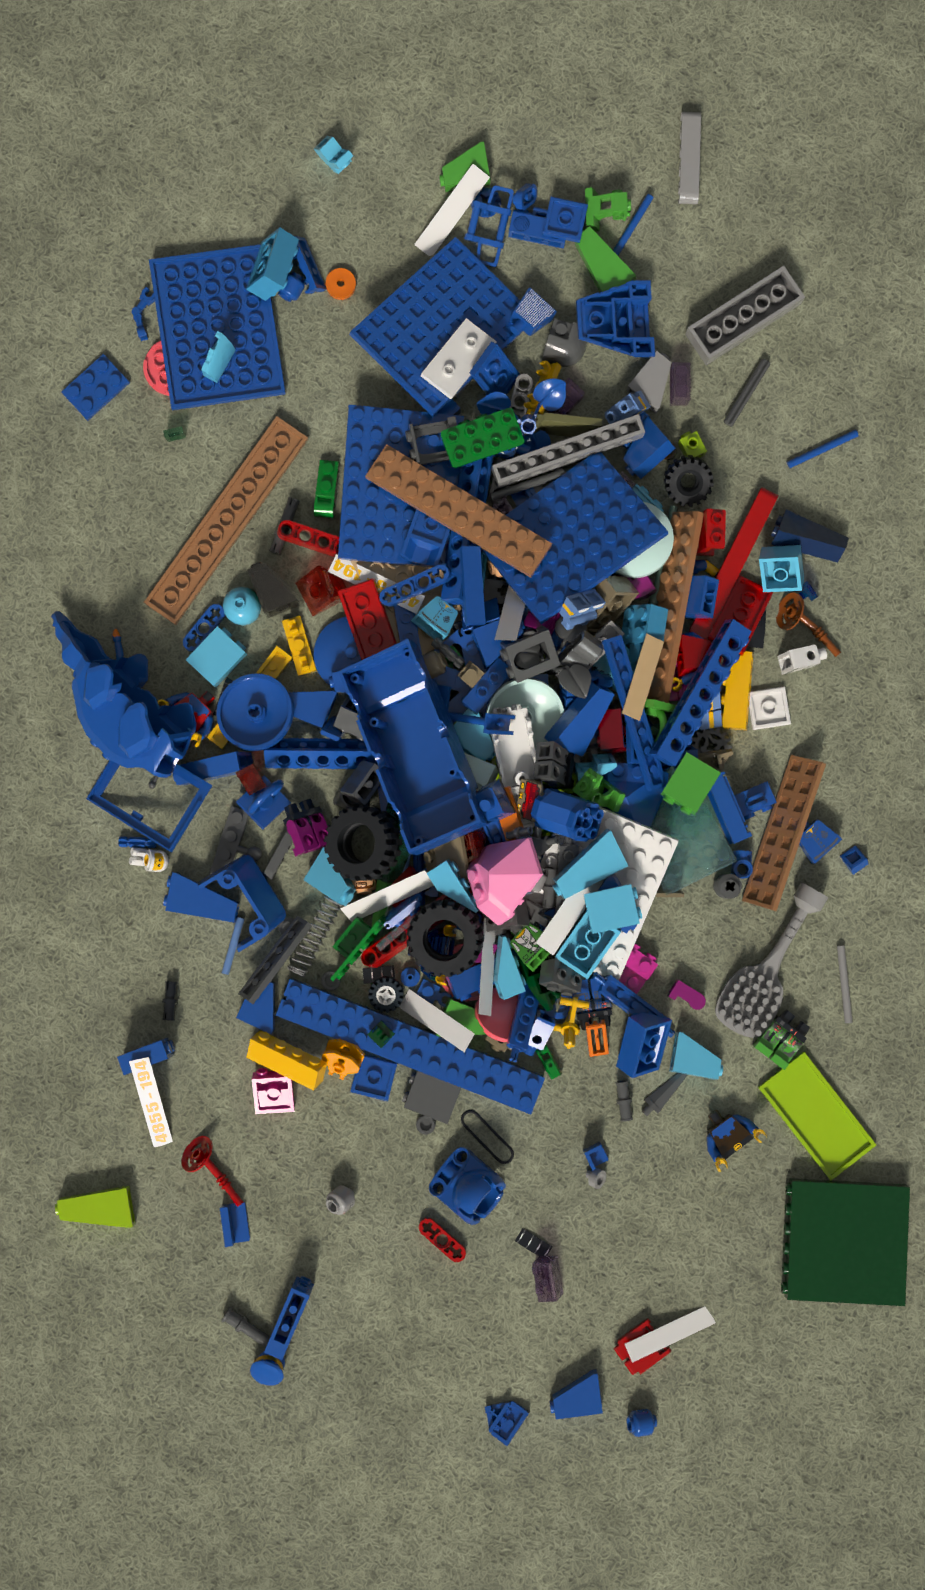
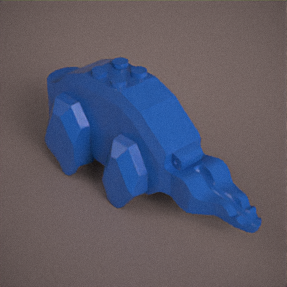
M60 611L54 612L51 616L53 618L52 626L55 627L56 637L62 644L63 662L74 670L72 690L77 716L86 735L91 739L90 743L103 752L102 756L105 759L125 768H144L151 774L161 778L171 776L178 760L184 758L191 737L196 731L194 707L192 704L185 702L173 706L164 705L159 707L157 699L150 691L141 689L148 681V659L145 655L136 654L129 658L110 659L104 653L101 644L96 638L79 631Z

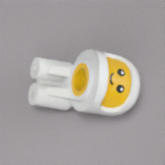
M131 848L130 853L132 857L129 858L130 865L144 866L146 871L161 872L167 868L169 858L164 851Z

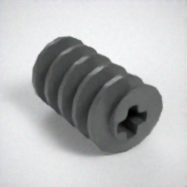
M722 874L715 879L713 887L719 897L731 899L739 895L742 883L736 875ZM726 883H730V885H729V889H730V890H725V888H726V886H727Z

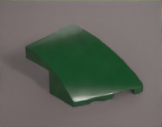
M550 954L544 961L551 959ZM521 958L517 959L520 971L535 998L546 1011L553 1010V1004L560 998L561 992L547 990V987L539 984L541 964L532 972L523 963Z

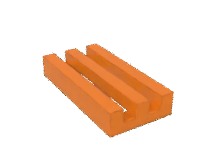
M601 1020L600 1023L593 1021V1024L585 1022L589 1056L609 1054L605 1020ZM598 1028L602 1029L604 1050H600ZM594 1029L596 1051L594 1052L590 1031Z

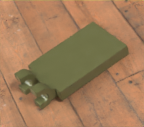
M553 413L537 414L535 418L536 430L534 433L543 430L548 435L574 437L600 428L602 426V419Z

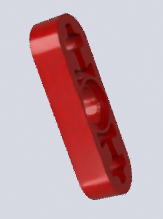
M426 1217L420 1221V1233L450 1260L461 1262L465 1258V1247L434 1219ZM430 1222L432 1223L431 1228L434 1231H436L437 1228L440 1231L436 1232L434 1238H431L430 1236L433 1235V1233L430 1230L424 1231L423 1223L428 1224ZM441 1234L448 1237V1242L445 1245H440L437 1242V1237ZM451 1241L454 1242V1244H452V1247L454 1249H461L460 1253L462 1256L459 1257L457 1255L456 1257H454L453 1250H451L450 1248L448 1251L445 1250L450 1246Z

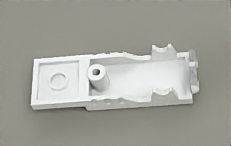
M520 703L502 709L501 707L494 708L492 712L495 714L516 715L515 719H510L509 731H514L513 735L491 734L499 777L504 787H511L516 805L521 778L534 780L535 762H538L535 760L536 751L533 742L531 720L528 716L527 708H522ZM542 784L540 796H543V795H544V792H543V791H544V790H543V784ZM521 819L524 828L528 826L534 827V822Z

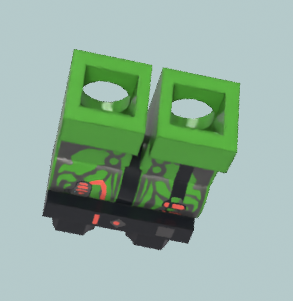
M787 1009L779 1017L775 1016L769 1027L752 1045L783 1070L787 1068L792 1057L806 1041L805 1035L810 1028L802 1021L795 1028L790 1026L789 1024L795 1018V1015Z

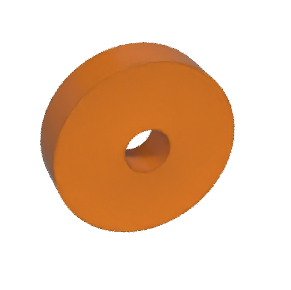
M337 268L332 270L326 277V289L333 298L344 300L355 292L356 280L349 270ZM339 281L344 282V285L341 287L337 284Z

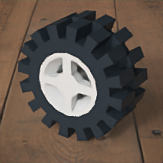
M382 976L371 984L368 996L370 1004L373 1005L374 1009L382 1013H390V1011H395L397 1007L399 1008L403 1001L404 993L399 981L389 976Z

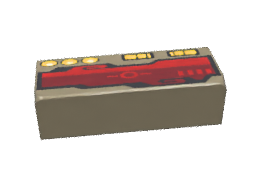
M521 778L517 799V809L521 819L536 822L531 816V811L535 798L541 794L542 783L539 780Z

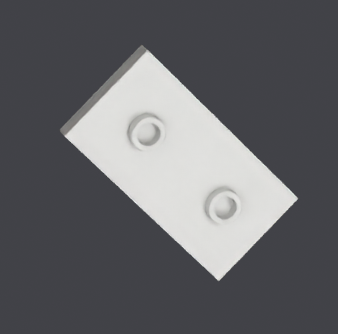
M466 318L424 369L421 377L452 399L471 376L469 372L491 341L497 343V341Z

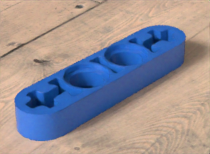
M445 565L432 567L385 588L380 593V601L385 606H395L448 582L451 578V571ZM439 570L446 571V573L444 574V578L442 579L441 577L434 578V580L436 581L434 583L433 578L430 574L432 573L433 576H436L440 574ZM422 577H428L429 584L426 587H421L419 584ZM406 584L411 586V592L408 595L402 593V587ZM387 593L391 595L398 593L401 597L399 598L395 595L391 597V602L385 600V598H387Z

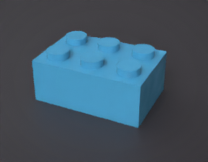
M280 227L261 242L246 290L265 301L271 296L274 297L279 290H283L288 283L287 275L293 267V257L298 252L297 244L299 239Z

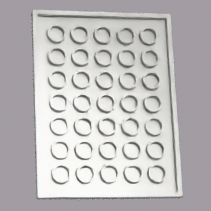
M600 807L604 812V816L597 837L606 829L612 831L628 864V867L616 872L615 875L621 885L631 884L632 888L636 887L638 899H635L636 907H640L642 919H639L640 924L633 931L630 929L627 934L621 930L619 936L593 971L605 977L612 975L619 981L679 840ZM556 833L552 834L551 837L556 835L560 837L559 844L565 842V836ZM572 839V843L579 846V854L593 841L592 839H589L587 842ZM553 844L545 851L540 863L541 868H557L559 844ZM531 898L532 901L537 903L538 905H543L542 903H539L542 901V899ZM544 907L542 913L544 914L545 911L551 908ZM537 922V925L534 926L541 930L540 924Z

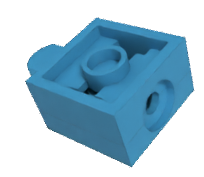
M653 604L629 605L624 611L622 625L624 635L622 638L624 644L630 646L628 655L630 662L637 664L646 633L664 641L668 609Z

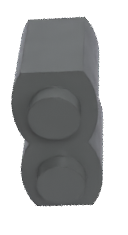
M583 630L561 652L559 662L561 665H567L569 668L574 664H579L588 669L590 662L594 659H599L602 655V642L586 630Z

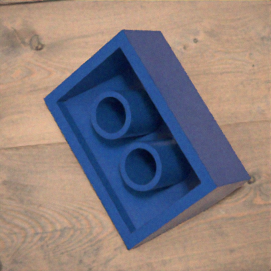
M643 1012L629 1016L616 1067L631 1078L659 1070L672 1019Z

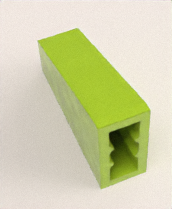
M130 1186L62 1197L55 1204L56 1215H59L62 1221L131 1228L136 1224Z

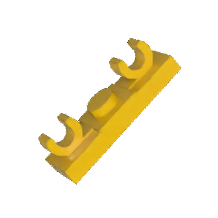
M541 361L539 364L543 366V369L536 371L540 379L535 387L543 380L557 378L562 366L559 363L550 364L548 361ZM533 393L527 394L531 402L524 403L525 408L528 409L526 415L535 412L539 403L534 399ZM543 405L540 407L538 414H544L545 409Z
M301 616L283 620L282 624L298 676L317 671Z

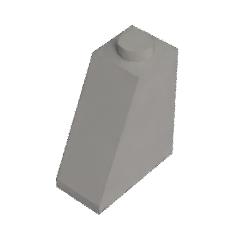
M658 351L655 352V357H651L630 382L626 390L631 394L641 390L651 406L649 409L655 414L659 411L672 363L666 354L659 353Z

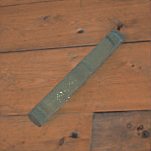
M417 913L406 918L399 927L391 931L376 945L377 948L382 951L411 925L410 922Z

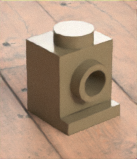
M469 661L457 676L473 688L485 673Z

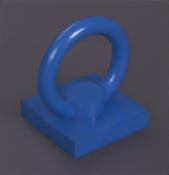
M265 776L236 801L262 830L285 810L286 806L291 804L280 792L284 786L283 780L279 779L271 783Z

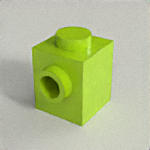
M689 431L680 436L681 439H679L678 446L685 457H688V455H693L694 458L705 456L707 450L697 431L693 433Z

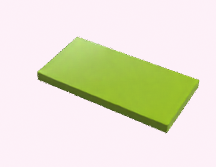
M802 1052L788 1063L789 1065L785 1070L780 1069L758 1088L828 1179L832 1181L874 1148L876 1143L806 1053Z

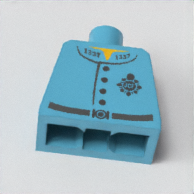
M436 596L411 621L433 639L438 637L443 641L448 636L458 612L452 607L453 605Z

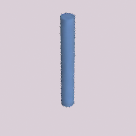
M237 917L221 972L223 974L229 975L244 918Z

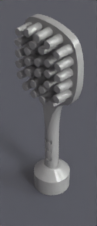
M802 882L793 895L798 908L773 950L759 965L744 966L737 970L727 981L717 999L715 1006L717 1018L726 1027L740 1035L750 1038L759 1037L774 1020L783 998V987L779 982L778 972L784 954L807 914L821 911L829 898Z

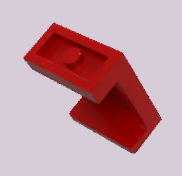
M706 509L703 511L704 516L696 556H714V549L725 548L726 510Z

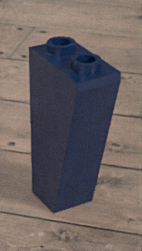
M787 509L783 516H778L771 533L773 537L771 545L773 546L801 545V553L837 563L843 555L849 540L848 537Z

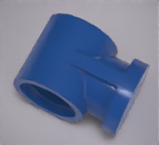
M733 850L731 873L739 879L748 878L753 871L752 851ZM739 864H743L746 867V872L743 875L737 871Z

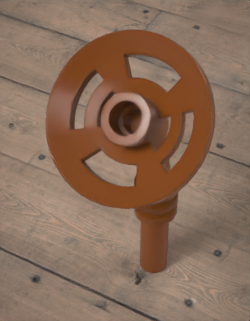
M795 592L787 594L779 603V612L776 617L779 628L790 630L801 621L813 632V635H816L815 638H819L818 641H821L835 657L838 656L841 651L827 637L828 634L824 633L825 630H821V626L818 627L803 613L804 600L802 596ZM794 599V603L786 607L788 602Z

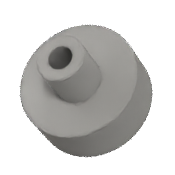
M600 1168L587 1171L586 1178L589 1179V1185L600 1189L605 1183L606 1172Z

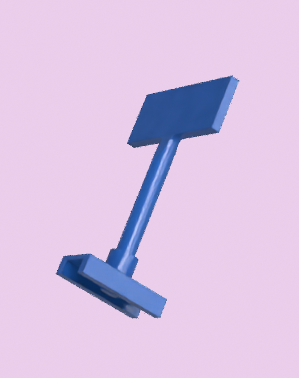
M438 685L448 710L451 687ZM448 712L452 721L483 725V733L513 735L514 731H509L510 719H515L516 715L485 713V718Z

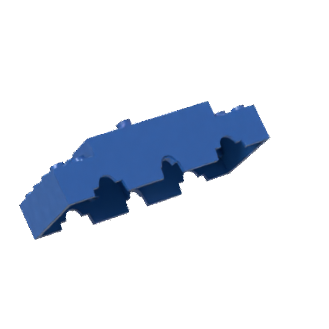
M406 639L338 671L345 691L357 709L358 720L356 722L366 748L378 763L379 768L375 771L387 802L392 805L393 810H395L399 817L400 832L408 853L420 855L488 825L489 822L486 820L475 797L476 790L479 789L438 685L436 681L431 679L418 644L410 639Z

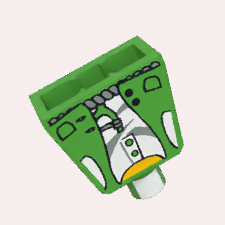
M529 923V926H525L521 931H510L514 936L510 944L523 963L533 972L550 953L536 944L543 931Z

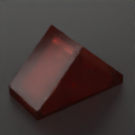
M254 764L236 772L237 777L249 795L267 787L261 770Z

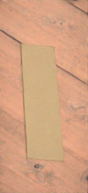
M647 633L622 711L623 714L638 721L641 719L664 641Z

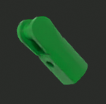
M545 1045L543 1050L536 1049V1053L550 1079L552 1080L560 1076L562 1072L548 1046ZM549 1053L550 1058L543 1060L541 1056Z

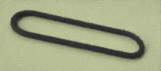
M467 1110L462 1114L461 1123L463 1127L499 1163L508 1164L513 1160L514 1151L477 1112ZM466 1114H475L510 1150L511 1157L508 1161H501L464 1123V1116Z

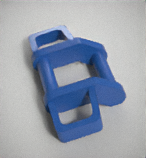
M493 186L487 204L475 200L472 201L473 210L468 232L465 233L464 239L478 243L477 258L484 265L497 267L501 249L504 247L503 239L508 217L511 216L512 212L510 210L514 195L512 189ZM496 191L510 194L507 209L491 205ZM480 209L501 214L495 241L475 236ZM482 245L498 248L493 263L480 259Z

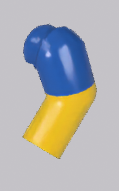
M695 560L693 574H698L699 571H706L714 577L719 569L708 560Z

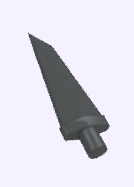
M677 1073L646 1097L644 1101L648 1105L642 1112L646 1116L653 1110L658 1114L688 1075Z

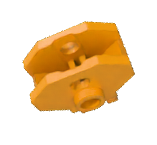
M332 1039L328 1041L321 1059L327 1062L329 1075H333L335 1072L340 1074L339 1079L344 1080L347 1074L358 1073L365 1053L357 1045L342 1039Z

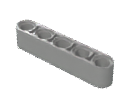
M681 112V145L679 151L681 161L679 163L680 182L678 185V195L680 197L678 204L697 205L699 199L701 112Z

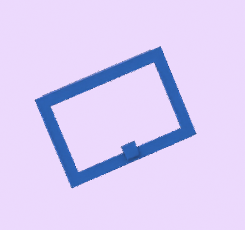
M109 761L86 799L169 852H173L213 785L180 765H175L173 773L199 788L168 839L141 822L144 816L133 810L130 815L101 797L120 766Z

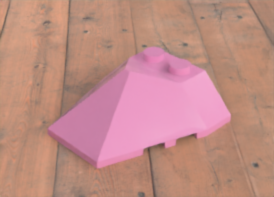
M532 838L487 845L475 854L466 870L477 908L497 925H502L514 916L516 907L522 905L526 893L532 891L543 875Z

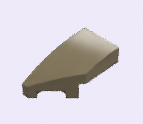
M732 749L699 753L698 759L716 770H722L729 756L733 755Z

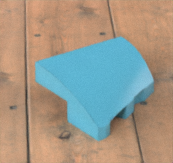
M219 331L215 335L218 340L210 348L201 369L205 377L218 383L235 352L232 343Z

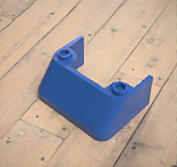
M250 855L240 856L198 883L197 887L199 890L215 880L225 889H231L239 885L256 912L258 918L253 920L249 926L251 935L238 943V952L265 937L282 923L286 917L285 908L256 861Z

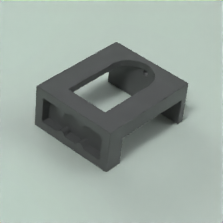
M455 416L447 417L446 421L413 426L409 424L405 435L407 442H410L412 448L409 450L410 459L420 465L450 461L446 451L431 454L418 453L416 439L425 435L441 433L445 429L457 426Z
M543 625L536 628V633L507 645L503 642L500 643L502 648L500 655L508 666L506 668L507 675L517 683L560 666L549 629ZM541 643L546 660L526 669L516 668L514 665L516 654Z

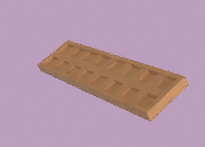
M794 755L790 756L776 798L777 803L774 804L742 901L777 912L826 767L825 763Z

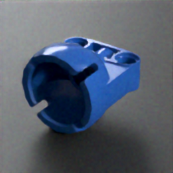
M464 1147L457 1148L448 1157L429 1184L430 1193L470 1225L479 1223L481 1218H486L502 1198L503 1190L506 1188L503 1179L480 1160L471 1150ZM467 1153V1159L462 1162L461 1156ZM442 1184L443 1190L441 1193H438L437 1188Z

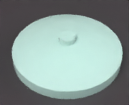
M644 502L645 505L667 529L668 535L615 573L628 578H641L651 575L667 562L671 554L674 542L671 523L659 508L647 502Z
M529 678L519 683L514 680L508 681L500 686L490 698L486 713H492L494 708L501 707L502 709L519 703L522 708H527L536 751L537 743L548 742L544 739L546 733L563 715L564 708L557 693L548 684L538 679Z

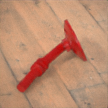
M199 1136L192 1140L183 1152L181 1159L182 1168L187 1172H195L205 1165L217 1179L216 1182H219V1186H222L221 1189L225 1190L235 1205L239 1207L244 1202L231 1186L232 1182H228L229 1178H225L226 1174H222L209 1159L213 1149L211 1139L207 1136ZM201 1144V1147L195 1149V1150L192 1152V1150H193L197 1145ZM189 1158H190V1164L192 1165L191 1167H189V1165H188V1159H189Z

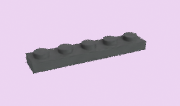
M296 916L238 994L251 1004H254L304 936H306L312 925L301 917Z

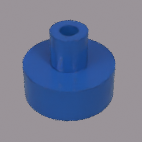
M413 967L405 968L401 973L402 983L407 987H413L418 984L420 980L419 972Z

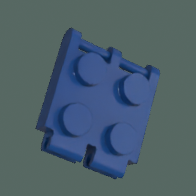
M424 890L408 897L397 907L393 906L388 911L384 926L387 924L386 929L393 928L394 926L396 928L405 921L404 918L409 914L413 916L418 912Z

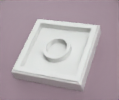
M785 686L750 692L749 713L752 730L791 724Z

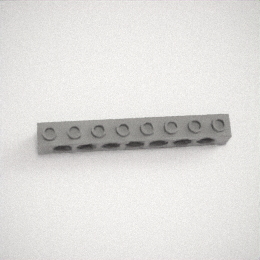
M637 414L492 465L491 471L497 487L501 488L587 458L593 453L604 452L641 439L645 434V430L640 416Z

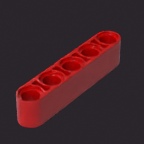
M290 520L282 521L277 528L278 537L284 541L335 557L336 554L338 555L336 548L339 545L338 536ZM288 526L291 529V533L286 535L282 533L281 528ZM300 533H308L310 539L307 541L302 540ZM320 538L326 539L328 546H320L318 540Z

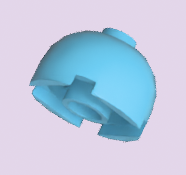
M246 587L233 588L226 594L223 601L224 614L228 620L242 626L257 620L262 608L256 592Z

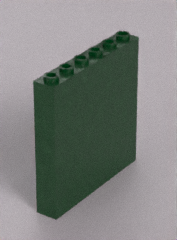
M789 1178V1183H786L785 1193L789 1195L788 1203H785L784 1209L785 1215H788L787 1223H784V1234L787 1235V1242L783 1243V1254H786V1262L782 1263V1273L785 1274V1282L781 1283V1293L784 1294L785 1298L796 1301L905 1306L910 1187L906 1184Z

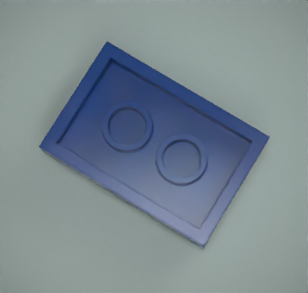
M492 341L469 372L486 395L495 391L508 394L520 375L498 344Z
M103 354L61 392L88 421L130 382Z

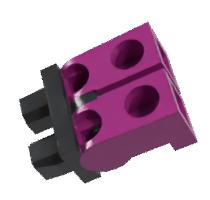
M311 798L299 803L301 812H299L296 803L284 808L287 818L283 822L293 840L295 857L327 846V843L324 842V836L328 835L326 831L327 823L321 813V807H315Z

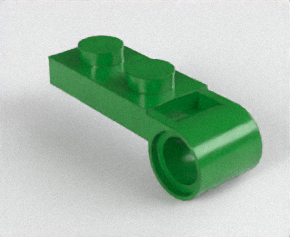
M320 460L314 503L315 517L334 518L333 508H335L339 461Z

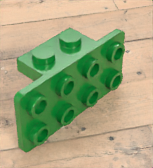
M512 408L489 415L482 414L472 421H462L457 426L443 430L440 434L450 463L454 468L521 446L524 443L522 432Z
M385 915L380 917L372 928L357 916L332 947L343 955L346 960L330 978L332 981L336 978L340 980L350 969L348 964L352 965L362 954L360 949L364 950L374 939L372 934L377 935L384 927Z

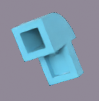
M326 136L314 148L319 157L337 174L352 162V153L349 150L342 149L332 136Z

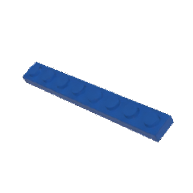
M622 635L602 640V644L623 710L634 674ZM643 709L640 721L624 714L647 791L666 786L667 782L660 760L649 754L655 743L645 710Z

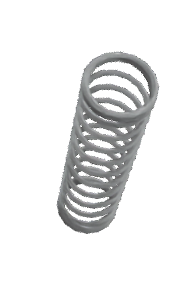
M324 896L328 901L335 904V906H337L338 908L327 905L325 903H321L323 907H325L326 909H329L328 907L336 910H341L340 906L343 905L335 902L328 896ZM317 910L323 916H325L324 914H327L332 917H337V914L334 911H331L334 914L332 915L327 912ZM314 917V919L320 923H322L321 921L329 924H334L333 920H331L330 918H328V920H330L331 922L323 920L318 917ZM310 923L312 927L315 929L320 928L326 931H330V928L326 924H323L326 927L323 928ZM308 931V934H310L311 936L316 935V936L323 937V938H326V937H327L326 934L323 933L322 931H320V932H321L324 936L319 935V934L314 933V932H311V931ZM305 937L303 938L308 943L313 942L319 945L323 944V942L319 938H316L319 942L310 940ZM299 944V946L304 950L309 949L312 951H319L318 947L315 945L313 946L316 949ZM295 951L301 957L306 956L309 958H316L315 955L310 951L308 952L312 956L306 955L299 951ZM292 958V960L295 961V962L298 963V964L303 963V964H306V965H312L311 961L308 960L307 958H305V959H306L309 963H306V962L300 961V960H298V959ZM290 964L287 966L289 970L303 977L307 975L305 972H308L304 965L301 966L305 970Z

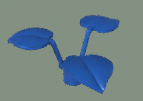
M550 378L538 383L533 391L534 399L539 402L534 414H527L522 418L515 414L517 422L521 423V430L526 433L523 438L524 444L531 447L529 452L551 445L550 437L545 431L540 430L534 433L536 430L535 418L542 405L548 411H555L562 407L566 398V382L564 380ZM500 391L489 393L477 402L479 412L487 415L510 408L511 406L510 398L507 394Z

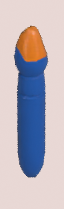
M114 629L112 638L115 645L116 659L124 657L121 635L117 629Z

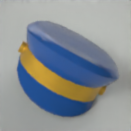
M263 1351L251 1365V1376L260 1384L266 1386L277 1385L284 1378L285 1359L283 1357L280 1360Z

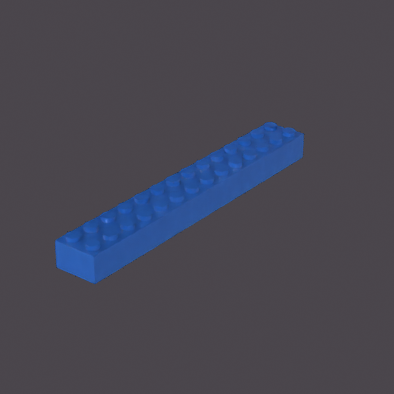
M294 978L289 979L284 992V996L287 998L281 1000L276 1016L332 1038L342 1039L357 1045L360 1049L522 1112L532 1114L545 1080L543 1075L469 1046L463 1052L443 1037L436 1036L433 1032ZM381 1020L395 1033L382 1048L367 1035Z

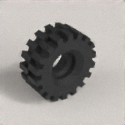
M683 455L680 456L681 459L677 460L676 458L673 460L674 463L672 465H668V471H665L664 484L669 497L676 504L680 503L681 506L688 504L689 507H693L694 503L697 505L701 504L700 501L702 499L705 501L707 494H711V487H714V478L709 466L700 457L694 458L693 455L685 457ZM687 473H691L696 477V482L692 487H684L681 484L682 477Z

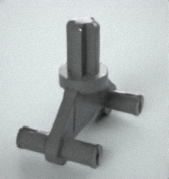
M530 826L526 828L516 827L513 831L506 832V838L509 840L514 838L516 840L532 838L538 860L541 859L542 854L553 844L560 843V837L557 835L553 837L543 836L541 839L530 836L533 834V828Z

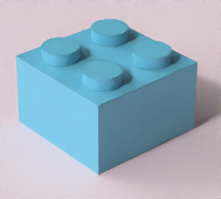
M801 545L762 547L759 564L763 592L802 591L804 570Z

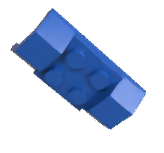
M416 509L400 555L409 561L426 567L437 566L451 529Z

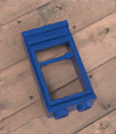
M721 772L707 795L730 845L747 839L752 834L747 832L746 828L748 826L744 825L746 821L727 777H723L725 772Z

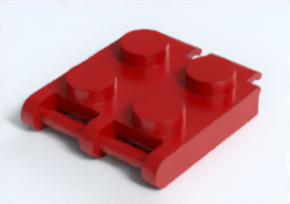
M649 1318L617 1340L618 1345L613 1348L622 1361L627 1357L629 1358L624 1364L632 1375L637 1372L641 1375L672 1351L670 1347H664L663 1351L660 1349L632 1363L625 1344L649 1333L645 1326L650 1331L654 1330Z

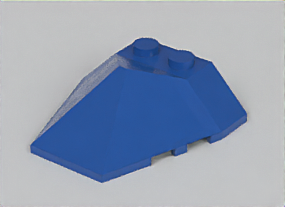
M629 281L618 287H612L609 290L576 300L578 339L633 357H655L654 337H650L648 303L652 300L651 281Z
M617 762L616 768L602 775L606 781L626 794L619 812L614 813L651 827L664 796L661 793L665 786L647 791L639 764ZM663 771L666 782L668 783L669 773ZM605 788L603 794H605L609 790Z

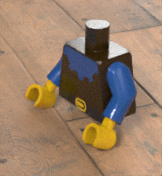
M717 1109L708 1115V1118L714 1125L707 1129L709 1132L706 1137L707 1150L715 1162L718 1172H721L720 1164H725L726 1168H728L726 1159L753 1138L762 1143L758 1136L764 1134L767 1137V1134L762 1129H759L750 1119L735 1114L732 1116L727 1114L725 1117H722Z

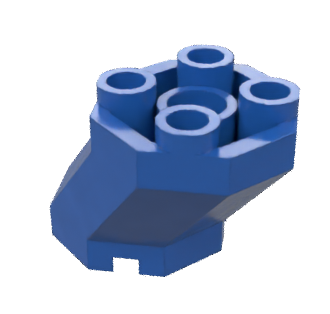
M548 788L543 791L545 792L543 796L539 795L535 798L531 811V816L536 821L534 822L535 826L569 837L575 841L587 842L589 839L593 840L597 837L604 816V812L600 809L599 804L560 790Z

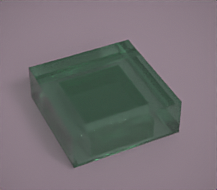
M182 426L163 430L164 437L168 442L186 437Z

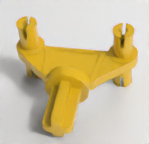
M560 996L559 1005L570 1006L565 1022L563 1024L555 1023L553 1031L561 1032L564 1036V1046L570 1049L575 1046V1036L579 1035L580 1027L574 1023L576 1009L583 1008L588 1010L590 1002L578 1000V997H572L571 999Z

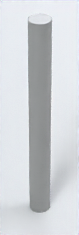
M845 945L837 946L844 1021L845 1023H853Z

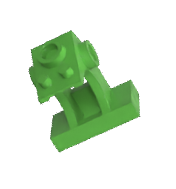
M592 187L585 188V203L588 204L586 212L587 227L590 226L594 231H600L599 221L605 217L612 216L614 220L622 219L623 221L630 217V212L628 211H631V199H627V192L613 190L611 193L598 195ZM611 202V208L602 210V203Z
M589 768L572 790L578 797L595 802L601 807H608L613 812H619L626 795L592 768ZM605 788L609 790L608 792L603 794Z

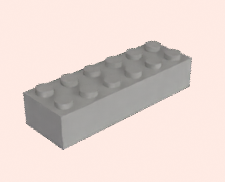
M782 266L689 326L685 335L705 365H708L801 305L805 296L785 266Z

